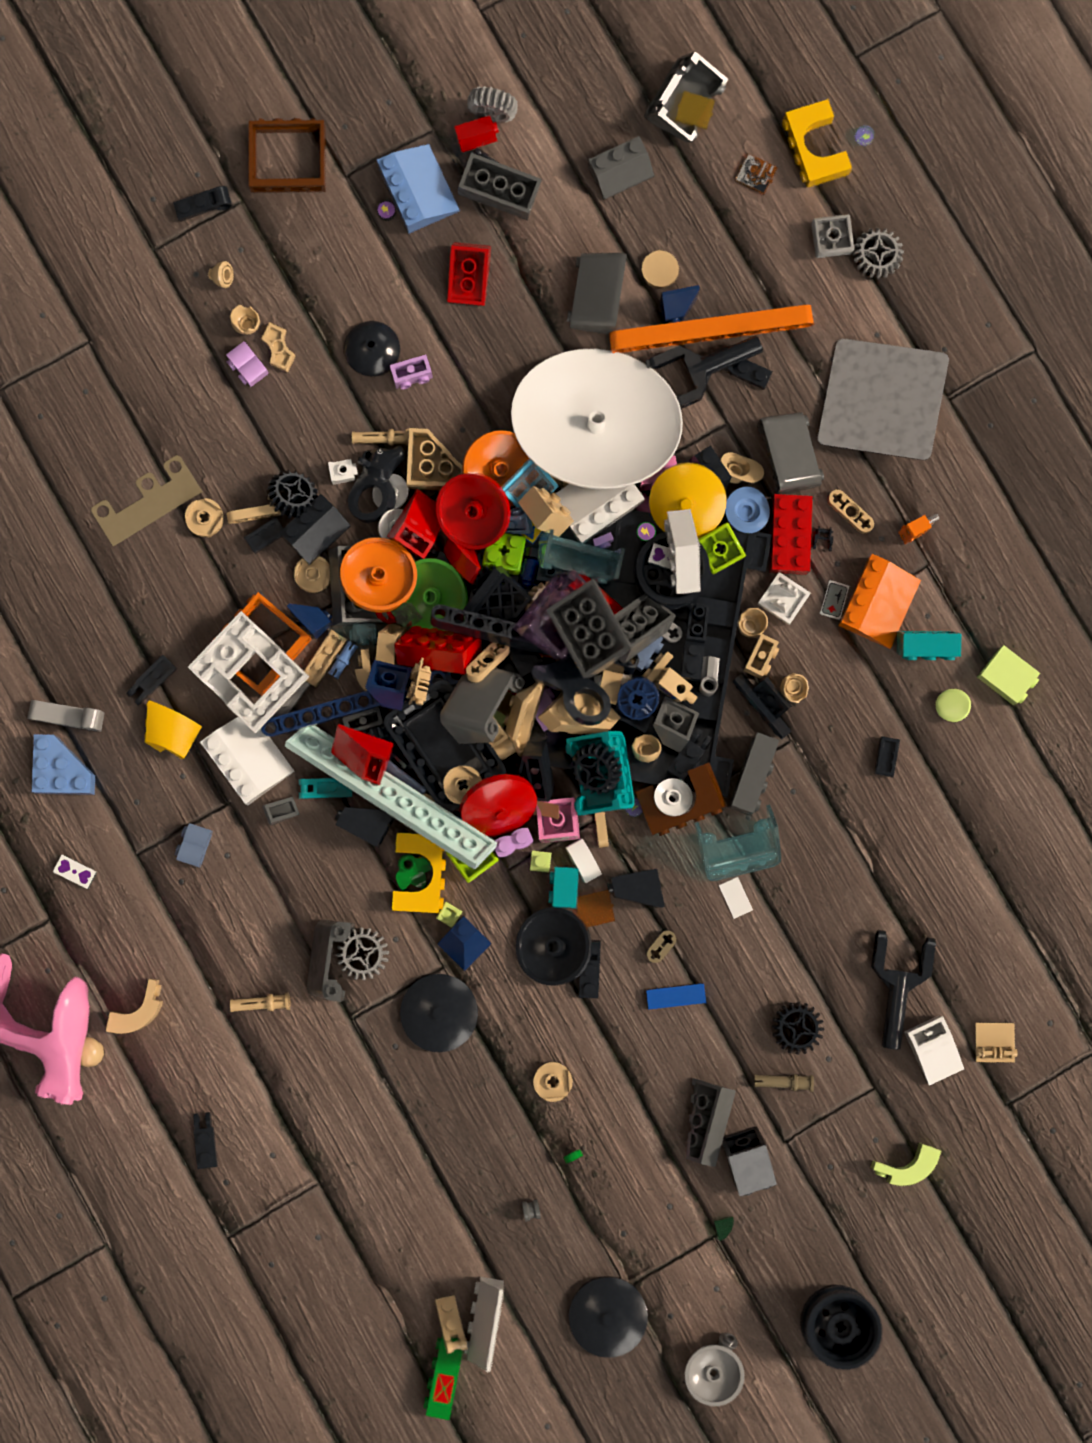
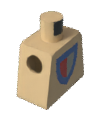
M664 668L653 681L660 691L677 702L684 701L691 706L697 699V696L690 692L693 686L671 668Z

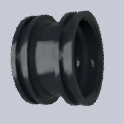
M837 1284L825 1286L816 1290L803 1306L800 1317L802 1335L815 1356L827 1366L838 1370L856 1369L871 1360L878 1351L882 1340L881 1319L871 1303L854 1288ZM842 1303H847V1310L841 1309ZM828 1309L829 1316L824 1317L822 1310ZM858 1316H861L863 1319L861 1324L856 1323ZM839 1321L843 1323V1327L840 1326V1329L835 1326L836 1323L839 1324ZM820 1329L825 1330L826 1333L824 1336L818 1335V1331ZM857 1336L859 1338V1341L857 1343H852L854 1337ZM834 1343H839L840 1348L835 1350L833 1348Z

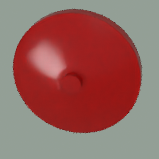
M476 472L462 473L450 479L440 490L436 502V515L439 525L444 534L459 546L472 550L487 548L500 540L509 526L511 511L508 498L501 486L492 478Z
M511 774L496 775L476 783L466 792L460 803V815L462 821L486 836L503 835L518 829L532 817L537 807V796L531 783L523 777Z

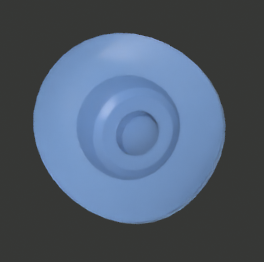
M741 487L735 490L727 499L725 514L728 522L736 530L743 533H754L766 525L770 509L767 499L759 490L753 487Z

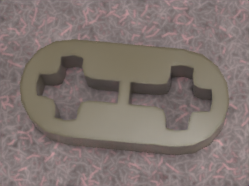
M663 931L648 948L646 953L647 959L652 963L662 961L676 943L675 934L671 931ZM670 934L672 936V943H666L663 947L661 945L664 941L663 935L668 936ZM659 947L662 948L658 953L660 958L652 959L651 950L656 951Z

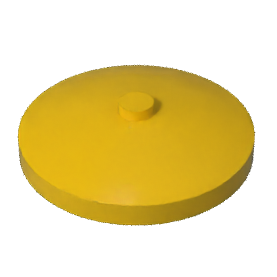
M680 463L664 470L655 480L649 496V507L652 517L664 532V520H668L667 512L691 509L697 538L712 532L719 525L724 516L727 502L726 492L719 477L707 467L696 463Z

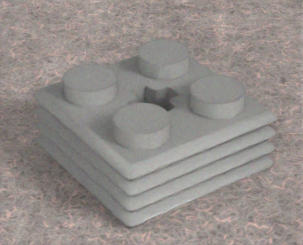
M850 215L820 217L812 220L811 225L816 258L853 253L854 242ZM831 233H833V236L837 237L835 239H832L829 236Z

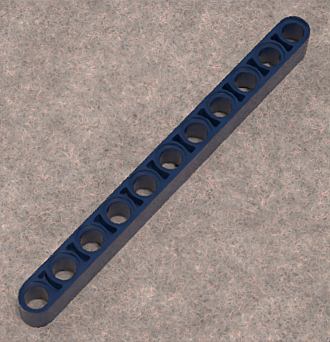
M434 671L431 672L429 686L434 684L433 679L436 675H442L444 680L448 681L452 686L457 685L459 680H454L451 672ZM364 691L270 718L261 727V731L266 736L276 737L382 705L368 691ZM363 696H367L369 699V703L365 707L359 704V700ZM347 701L350 703V709L347 712H343L340 706L343 702ZM325 707H330L332 710L329 717L322 715V710ZM307 712H311L313 715V719L309 723H306L303 718ZM289 717L294 719V725L291 728L285 726V720ZM269 723H274L276 729L273 733L269 734L266 727Z

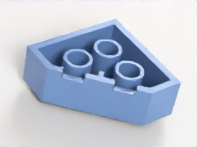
M34 734L32 793L95 795V775L64 742L55 735Z

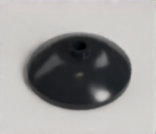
M366 321L356 325L346 336L344 355L347 363L355 372L367 377L381 376L391 370L390 365L397 363L400 356V342L394 330L388 325L378 321ZM374 343L375 345L373 348H369L368 344Z

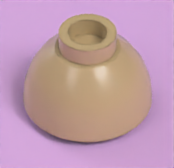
M219 262L209 269L208 277L217 286L228 288L233 281V269L229 262Z

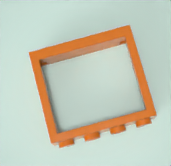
M259 592L251 598L249 597L246 607L239 609L234 615L235 618L242 611L249 617L262 603L300 636L286 652L293 661L312 640L311 636ZM272 669L257 685L242 671L239 670L236 673L238 677L261 696L280 677Z

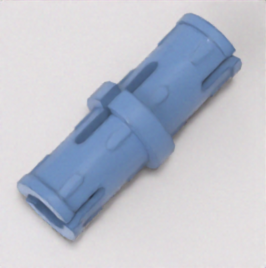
M347 641L340 655L337 654V660L330 671H328V674L333 676L337 670L334 675L336 679H339L345 666L350 664L349 660L358 648V646L353 644L349 650L352 645L350 641Z

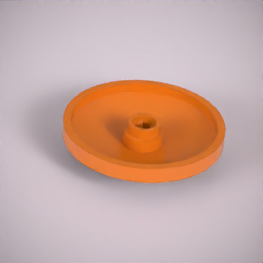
M504 430L491 431L478 437L469 446L463 459L462 473L476 472L484 474L495 480L502 487L529 457L522 450L513 432ZM533 469L524 479L530 484L539 473ZM521 481L512 493L518 497L527 487ZM508 499L510 507L514 506Z
M368 538L356 543L345 554L340 568V582L346 596L358 607L371 612H388L399 608L411 597L417 582V568L411 554L399 543L386 538Z

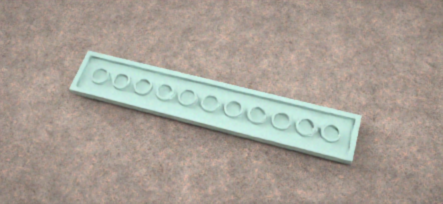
M314 725L300 729L286 741V748L474 870L496 848L497 842L390 773L385 772L380 785L361 779L331 753L334 737Z

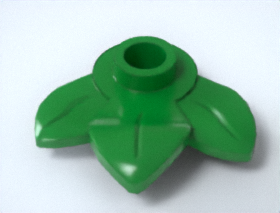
M410 854L401 856L398 861L399 871L396 874L399 888L405 890L410 883L415 887L425 888V872L432 869L431 864L424 858H415ZM407 860L411 861L409 868L404 866V862Z

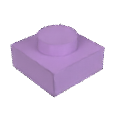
M611 532L593 539L595 549L600 547L603 550L611 546L610 543L614 540Z

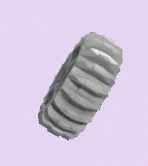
M485 86L483 88L477 87L473 88L468 96V109L475 116L483 118L490 115L491 120L494 122L512 121L515 118V114H517L518 101L504 90L501 91L498 88H487Z
M878 227L875 233L872 229H869L868 234L863 232L862 238H857V244H854L855 251H853L852 255L856 257L854 263H860L857 267L858 270L864 269L863 275L869 272L870 278L874 274H876L877 279H880L881 274L886 278L888 272L893 274L895 269L900 267L899 263L903 260L901 255H903L904 250L900 249L903 246L902 243H897L899 237H892L893 232L887 234L886 228L883 232H880ZM875 241L873 247L864 249L867 243ZM876 249L881 253L880 257L875 254ZM892 257L890 263L881 266L883 259ZM867 259L872 260L874 264L870 263Z
M363 927L360 928V934H357L356 929H353L352 933L354 936L349 935L347 941H341L345 944L344 947L337 946V949L343 950L342 953L336 954L337 957H343V960L338 961V964L345 963L346 966L341 970L350 969L347 976H351L354 972V979L356 980L359 978V974H362V980H366V974L372 979L373 971L377 975L380 974V971L377 969L378 967L385 969L381 962H388L389 960L383 958V954H389V951H383V948L387 947L388 944L384 943L381 945L380 942L383 941L384 937L381 936L377 939V931L370 935L371 928L367 929L366 934ZM360 938H369L376 946L366 948ZM355 940L356 952L347 957L348 947ZM361 948L363 951L372 950L368 952L366 959H363V957L354 958V956L358 955ZM379 951L378 960L371 968L369 957L371 954ZM360 960L366 970L356 969L350 962Z

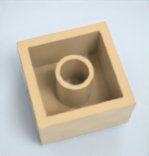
M533 486L518 502L537 529L559 537L574 522L570 516L571 512L560 503V497L555 493H549L544 488L539 489Z

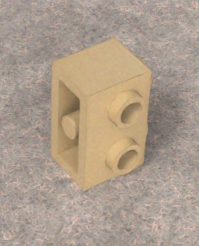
M761 634L743 671L759 679L763 675L767 676L771 668L769 662L771 658L775 659L779 648H777L779 642Z

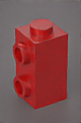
M490 115L454 126L462 152L498 141L496 136L499 133L497 123H492Z

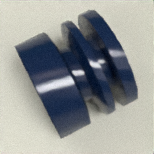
M634 677L622 685L618 693L617 702L619 709L625 716L641 720L654 713L659 703L660 694L653 681L645 677ZM635 694L643 696L640 704L638 701H633Z

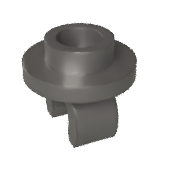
M722 1333L719 1336L718 1345L730 1350L737 1347L738 1341L734 1335Z

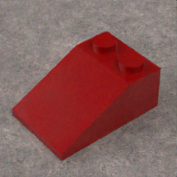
M454 242L451 245L447 302L485 306L491 246Z

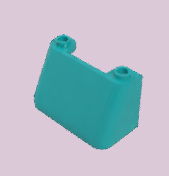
M606 731L566 739V752L572 758L579 748L594 742L596 746L602 743L603 748L609 746L608 751H615L614 757H620L617 763L622 764L620 769L622 771L621 779L616 784V787L609 792H603L599 795L597 792L591 794L590 789L584 791V786H580L581 796L577 797L574 803L578 816L633 808L634 794L623 733L621 731Z

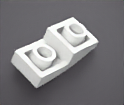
M582 838L565 847L572 863L576 868H579V875L585 884L602 875L594 857Z

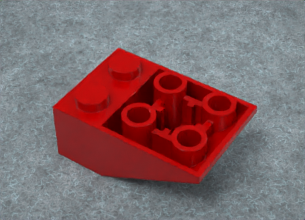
M416 489L387 535V538L402 545L416 558L425 559L440 530L436 515V502Z
M338 724L331 753L361 779L380 785L386 772L394 743Z

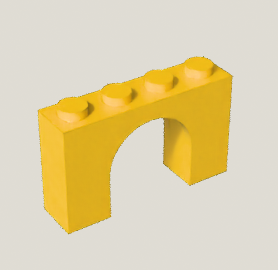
M828 99L785 113L784 120H782L783 128L789 134V145L795 151V163L801 168V180L803 183H806L807 188L847 176L852 170L846 151L828 157H818L810 153L805 146L804 136L807 132L831 124L834 114Z
M397 833L396 853L419 854L426 857L433 868L432 880L425 889L418 892L393 891L392 911L439 913L440 909L443 910L444 898H440V893L445 888V879L441 878L442 871L446 870V859H443V851L445 850L420 834Z

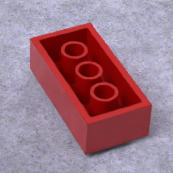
M774 494L772 497L770 533L772 536L770 542L769 573L780 572L782 574L807 575L810 572L813 496Z
M421 626L411 627L394 644L397 665L414 667L415 663H419L421 658H423L422 667L427 666L431 670L466 674L467 666L482 653L481 639L442 631L437 628H422Z

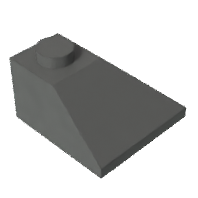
M665 696L653 724L662 744L680 753L690 739L699 713Z

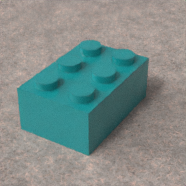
M897 631V654L901 655L905 660H917V657H921L924 660H936V657L944 660H955V657H961L962 634L955 631Z
M555 867L554 871L550 872L549 884H553V891H549L548 903H552V907L571 909L577 907L579 868Z

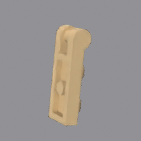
M455 1295L435 1299L447 1354L453 1353L457 1349L461 1351L466 1350L467 1342L464 1337ZM451 1338H458V1341H451Z

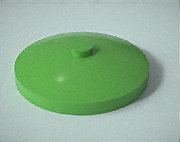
M428 558L415 562L417 568L415 589L408 601L396 609L399 618L409 629L413 626H421L428 629L434 628L430 623V616L433 607L436 605H445L463 610L468 604L467 585L459 572L446 561ZM435 615L438 619L444 618L442 615Z

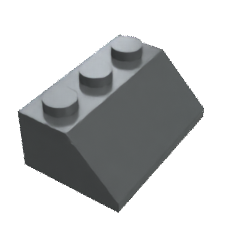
M639 136L588 160V169L604 200L654 177L648 153Z

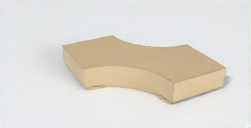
M269 322L261 340L271 349L270 365L288 373L295 359V354L285 344L287 331Z

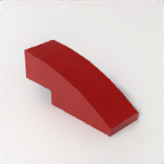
M448 538L443 549L447 559L462 577L469 583L474 584L481 568L475 550L463 548Z

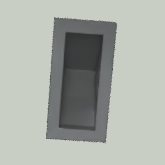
M293 797L262 806L268 823L272 826L299 815Z

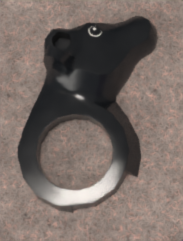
M397 446L391 449L377 448L373 451L366 450L362 454V458H358L357 462L363 468L348 496V506L352 515L361 522L367 524L380 520L385 512L394 509L396 494L389 478L395 472L398 465L406 460L408 455L406 448ZM371 487L379 488L383 498L379 508L372 513H362L358 506V500L362 492Z
M565 657L546 665L533 667L531 677L534 682L544 683L555 691L563 692L565 708L574 721L581 725L593 726L600 724L608 717L611 711V701L608 694L601 686L588 677L583 678L572 659ZM582 693L593 696L599 702L600 713L594 716L581 713L574 704V697Z

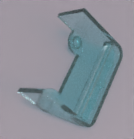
M553 529L541 533L537 561L541 564L540 567L545 569H552L554 567L596 578V582L602 584L618 579L625 549L620 548L615 551H609L553 535Z
M766 805L767 818L761 819L754 824V832L717 841L713 833L702 834L699 822L695 823L697 842L708 880L718 881L777 866L781 862L779 829L770 805Z

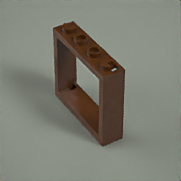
M259 118V121H249V188L251 193L326 192V127L324 120H315V118L310 120H302L300 118L283 120L275 118L272 121H265ZM319 132V178L257 179V133Z

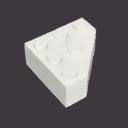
M691 509L667 512L668 520H664V527L669 547H667L668 559H670L671 571H673V575H670L671 585L675 586L677 594L699 592V542Z

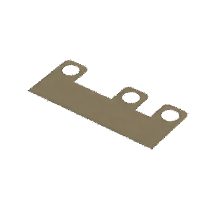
M174 456L164 463V468L172 480L163 486H160L152 473H147L137 479L136 485L144 497L119 513H115L107 500H103L92 507V514L112 546L117 545L202 492L180 456ZM173 461H178L181 464V470L177 473H173L169 469V465ZM150 478L153 480L154 485L150 490L143 489L141 485L143 479ZM104 505L108 507L109 514L106 517H99L97 515L99 506Z

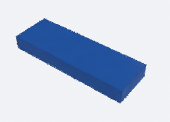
M704 983L646 990L648 1010L706 1003Z

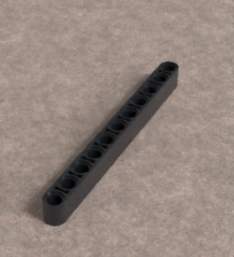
M436 605L431 611L430 623L434 628L559 659L567 657L574 661L559 633L445 605ZM435 615H442L444 618L438 619ZM459 619L463 623H456L454 620ZM479 624L481 628H476L473 625ZM492 629H499L501 632L496 633ZM516 633L520 637L516 638L513 637L511 634ZM530 638H536L539 642H533ZM549 643H555L557 647H553ZM635 655L629 660L633 664L632 666L624 664L618 659L605 670L631 675L638 666L639 657Z

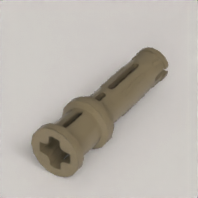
M757 1074L754 1076V1080H762V1082L754 1081V1087L791 1088L793 1091L809 1090L810 1092L814 1090V1075L812 1074L810 1076L794 1074L791 1077Z

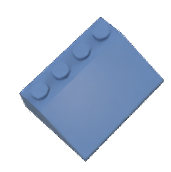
M429 144L393 152L377 159L378 169L408 234L460 211Z

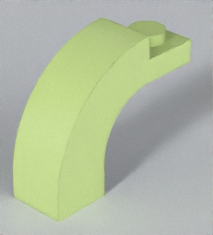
M919 1143L915 1157L908 1165L891 1167L873 1160L871 1168L876 1170V1175L886 1178L888 1174L887 1182L899 1186L912 1185L925 1179L934 1170L941 1150Z

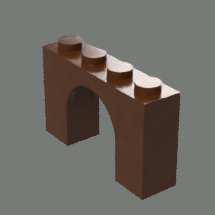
M710 763L688 771L696 792V801L693 808L686 814L669 816L657 808L654 801V793L658 785H652L635 792L652 835L658 833L660 837L670 833L669 829L672 827H676L678 830L688 826L686 822L693 820L695 823L705 819V814L711 813L713 816L723 812L721 808L727 805Z

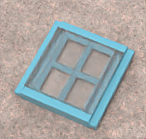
M529 458L501 488L516 508L520 507L522 510L518 502L533 486L539 489L544 488L551 494L559 486L548 473L539 468Z

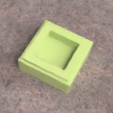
M445 902L443 910L441 909L436 919L453 928L463 911Z

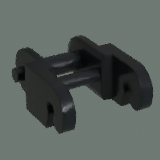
M820 526L815 529L817 534L814 535L813 549H816L817 540H828L829 551L831 552L834 537L831 536V533H833L832 527L828 530L820 529ZM820 533H828V538L819 537Z

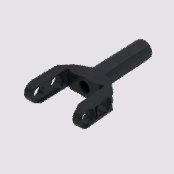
M756 335L706 357L677 346L649 358L646 361L648 369H659L684 358L696 389L676 397L680 408L683 409L702 400L711 374L763 353V348Z
M877 930L871 968L889 989L881 1046L898 1050L901 1048L908 992L932 976L936 939L926 938L925 943L922 945L919 973L915 974L884 969L888 939L885 930Z

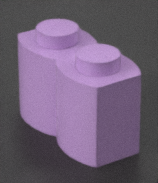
M244 341L226 354L229 359L226 361L233 371L236 369L240 373L238 377L244 385L248 383L252 387L269 374L265 366Z
M521 828L514 831L511 836L498 838L495 841L497 842L496 854L499 858L511 855L515 850H521L530 846L533 843V838L528 828Z

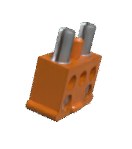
M934 514L929 518L923 515L911 523L903 525L898 533L904 544H907L925 534L932 528L931 525L940 518L938 514Z

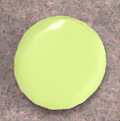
M959 689L943 691L936 700V710L939 716L949 722H958L965 719L971 709L969 696Z

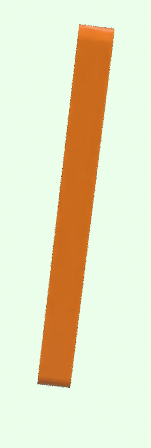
M799 305L617 330L609 333L612 353H625L807 328L813 326L814 321L811 305Z

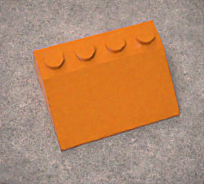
M871 554L838 626L891 649L897 636V631L901 627L921 580L890 561Z

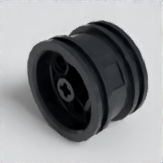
M667 532L657 534L649 539L641 548L634 565V583L641 596L645 594L652 601L664 605L669 610L680 609L693 602L705 588L710 573L709 558L706 550L699 542L700 591L677 594L679 597H673L676 593V588L671 585L670 575L673 574L671 571H668L669 568L651 562L645 565V561L649 560L654 543L669 547ZM649 571H655L658 575L657 579H649L647 576ZM660 588L670 590L669 597L659 594Z

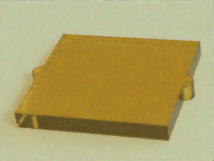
M684 91L681 103L678 104L679 110L676 121L696 125L707 130L709 120L713 116L712 110L715 100Z

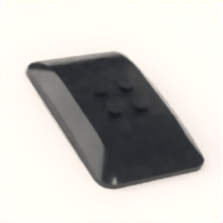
M439 680L429 686L428 691H425L427 692L426 702H423L422 706L416 705V701H412L408 705V700L404 703L402 711L395 709L385 717L384 724L436 804L452 812L459 808L460 804H456L448 799L443 783L446 774L451 769L457 766H470L484 780L492 776L506 774V767L489 743L459 744L442 725L440 714L454 688L448 681ZM466 780L458 781L457 784L460 785V790L468 789Z

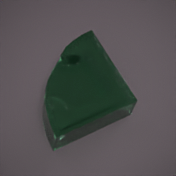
M733 1216L714 1221L719 1241L725 1239L730 1234L734 1225Z

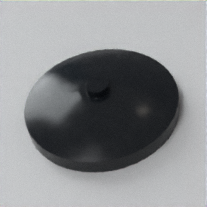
M551 907L533 913L522 924L517 935L516 955L518 962L526 975L540 984L559 986L575 980L585 970L591 957L592 940L586 924L579 916L566 909Z
M433 974L419 979L407 990L401 1003L400 1018L406 1035L414 1044L431 1052H447L461 1046L472 1035L478 1019V1007L474 994L464 982L451 975Z
M614 1276L594 1278L585 1283L572 1299L569 1309V1324L572 1334L578 1344L593 1355L605 1358L624 1355L641 1341L646 1331L648 1314L644 1299L631 1283L622 1278Z

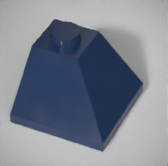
M699 285L662 292L659 304L664 324L682 322L697 300L700 290Z
M297 604L287 605L290 612L315 639L319 638L333 625L330 620L333 617L325 609L321 611L319 607Z
M374 660L365 688L383 707L402 711L412 668Z
M465 916L438 943L464 971L492 944Z

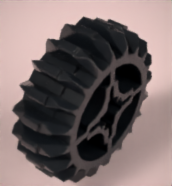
M289 469L286 473L281 471L278 475L275 474L266 490L270 507H275L274 512L280 511L281 516L286 514L288 519L291 516L297 518L301 512H307L306 507L312 508L310 503L318 497V489L314 488L315 482H310V477L305 478L304 472L299 475L296 470L291 473Z
M593 742L590 745L585 744L573 755V761L570 764L573 768L570 773L575 774L573 780H578V786L583 785L584 791L590 789L591 794L597 792L598 795L603 792L607 793L614 789L620 781L622 764L617 763L620 757H614L615 751H608L609 746L603 748L602 743L596 746Z
M790 1002L789 1010L786 1006H782L784 1013L782 1014L780 1011H777L776 1014L780 1018H773L774 1022H778L777 1026H771L772 1029H777V1032H774L772 1036L780 1037L775 1041L776 1044L783 1042L781 1045L782 1050L789 1046L788 1053H792L793 1048H795L796 1055H799L800 1049L803 1054H806V1047L813 1051L814 1048L811 1044L814 1043L817 1046L820 1044L815 1040L816 1037L823 1038L822 1035L818 1034V1031H824L823 1027H818V1024H822L823 1020H816L820 1013L817 1012L813 1015L812 1013L815 1008L811 1007L807 1010V1003H804L801 1008V1003L796 1002V1008H794L793 1003ZM800 1012L794 1022L785 1020L790 1014ZM805 1015L811 1019L813 1030L806 1028ZM800 1023V1027L806 1030V1032L798 1031L796 1034V1030L789 1026V1024L794 1026ZM783 1026L791 1031L790 1042L783 1034ZM801 1035L811 1036L806 1042L796 1044Z

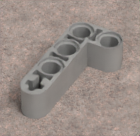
M31 700L27 719L101 732L105 713L92 708H78Z

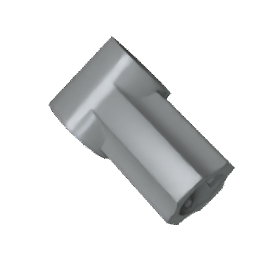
M712 656L703 657L699 691L704 696L713 695L718 688L720 658ZM710 682L713 685V690H706L704 683Z

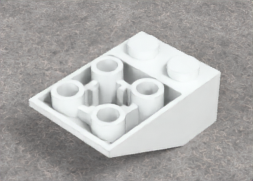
M936 1016L904 1032L929 1085L964 1069L952 1034L943 1016Z

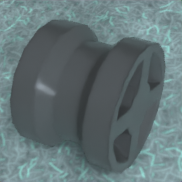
M538 1199L529 1203L527 1201L522 1202L525 1222L530 1221L531 1218L541 1219Z

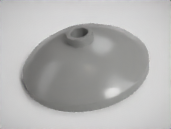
M704 1346L694 1352L687 1362L685 1368L687 1388L691 1395L702 1404L708 1406L725 1405L734 1400L743 1387V1365L738 1356L724 1346ZM713 1369L717 1371L715 1376L710 1375V1371Z

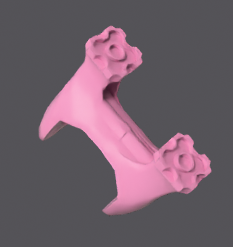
M0 953V1043L20 1051L35 1054L41 1059L45 1074L36 1086L35 1093L38 1094L37 1096L51 1098L55 1102L69 1105L74 1100H81L83 1091L80 1083V1065L89 1020L87 984L77 977L68 982L60 994L56 1005L51 1033L31 1029L15 1022L3 1005L10 981L12 962L9 955Z

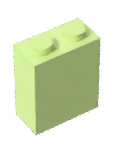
M1003 645L993 655L977 678L1012 705H1015L1018 702L1021 704L1028 696L1026 694L1027 690L1034 688L1038 683L1039 679L1037 677L1040 675V672Z

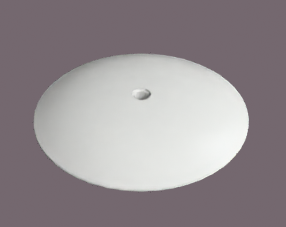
M572 350L544 360L535 366L519 384L513 398L511 410L513 431L525 454L549 475L563 482L584 488H622L653 476L672 458L677 450L682 434L683 420L681 408L676 395L668 383L652 368L648 369L647 365L619 352L612 353L610 350Z

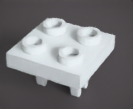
M779 572L758 602V605L790 625L811 593Z

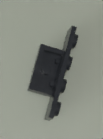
M743 673L733 680L736 688L772 728L775 735L782 740L791 733V729L780 716L792 706L768 677L756 687Z

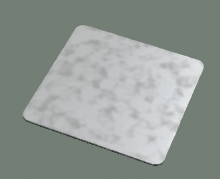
M849 339L839 340L835 348L818 434L819 443L825 446L904 458L929 459L932 453L949 363L948 355L941 352Z

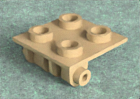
M421 658L419 663H415L411 671L410 679L413 682H411L407 690L406 698H409L408 705L412 701H416L415 704L420 706L423 705V702H426L427 692L425 691H428V688L424 686H429L431 671L430 667H422L423 658Z
M975 1023L976 1062H1015L1017 1049H1015L1014 1023Z

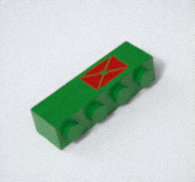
M442 1335V1338H437L435 1349L439 1350L438 1357H433L431 1369H434L435 1372L434 1377H429L427 1389H430L431 1392L430 1397H425L423 1409L427 1410L426 1416L449 1420L463 1350L457 1349L453 1353L447 1354ZM451 1338V1341H458V1338Z

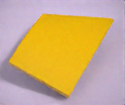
M150 700L147 701L144 742L159 752L166 749L180 759H184L202 726L170 708Z

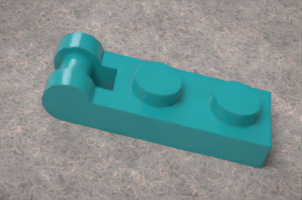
M334 778L298 779V785H300L299 799L353 797V790ZM308 785H313V792H308Z

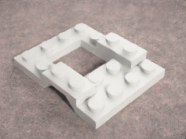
M242 611L188 666L255 733L309 678ZM257 653L281 677L253 704L230 679Z

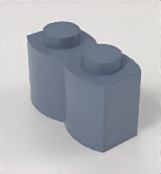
M189 823L188 827L185 826L181 837L184 838L181 845L178 844L175 851L176 860L200 868L213 831Z

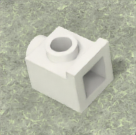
M351 459L328 462L333 485L355 481L354 475H358L356 463L352 464ZM347 468L345 473H341L340 469Z

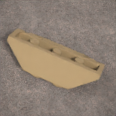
M534 683L522 689L515 696L513 695L510 700L509 706L512 709L510 714L507 713L504 725H507L505 732L519 756L523 755L526 744L530 739L544 691V683Z

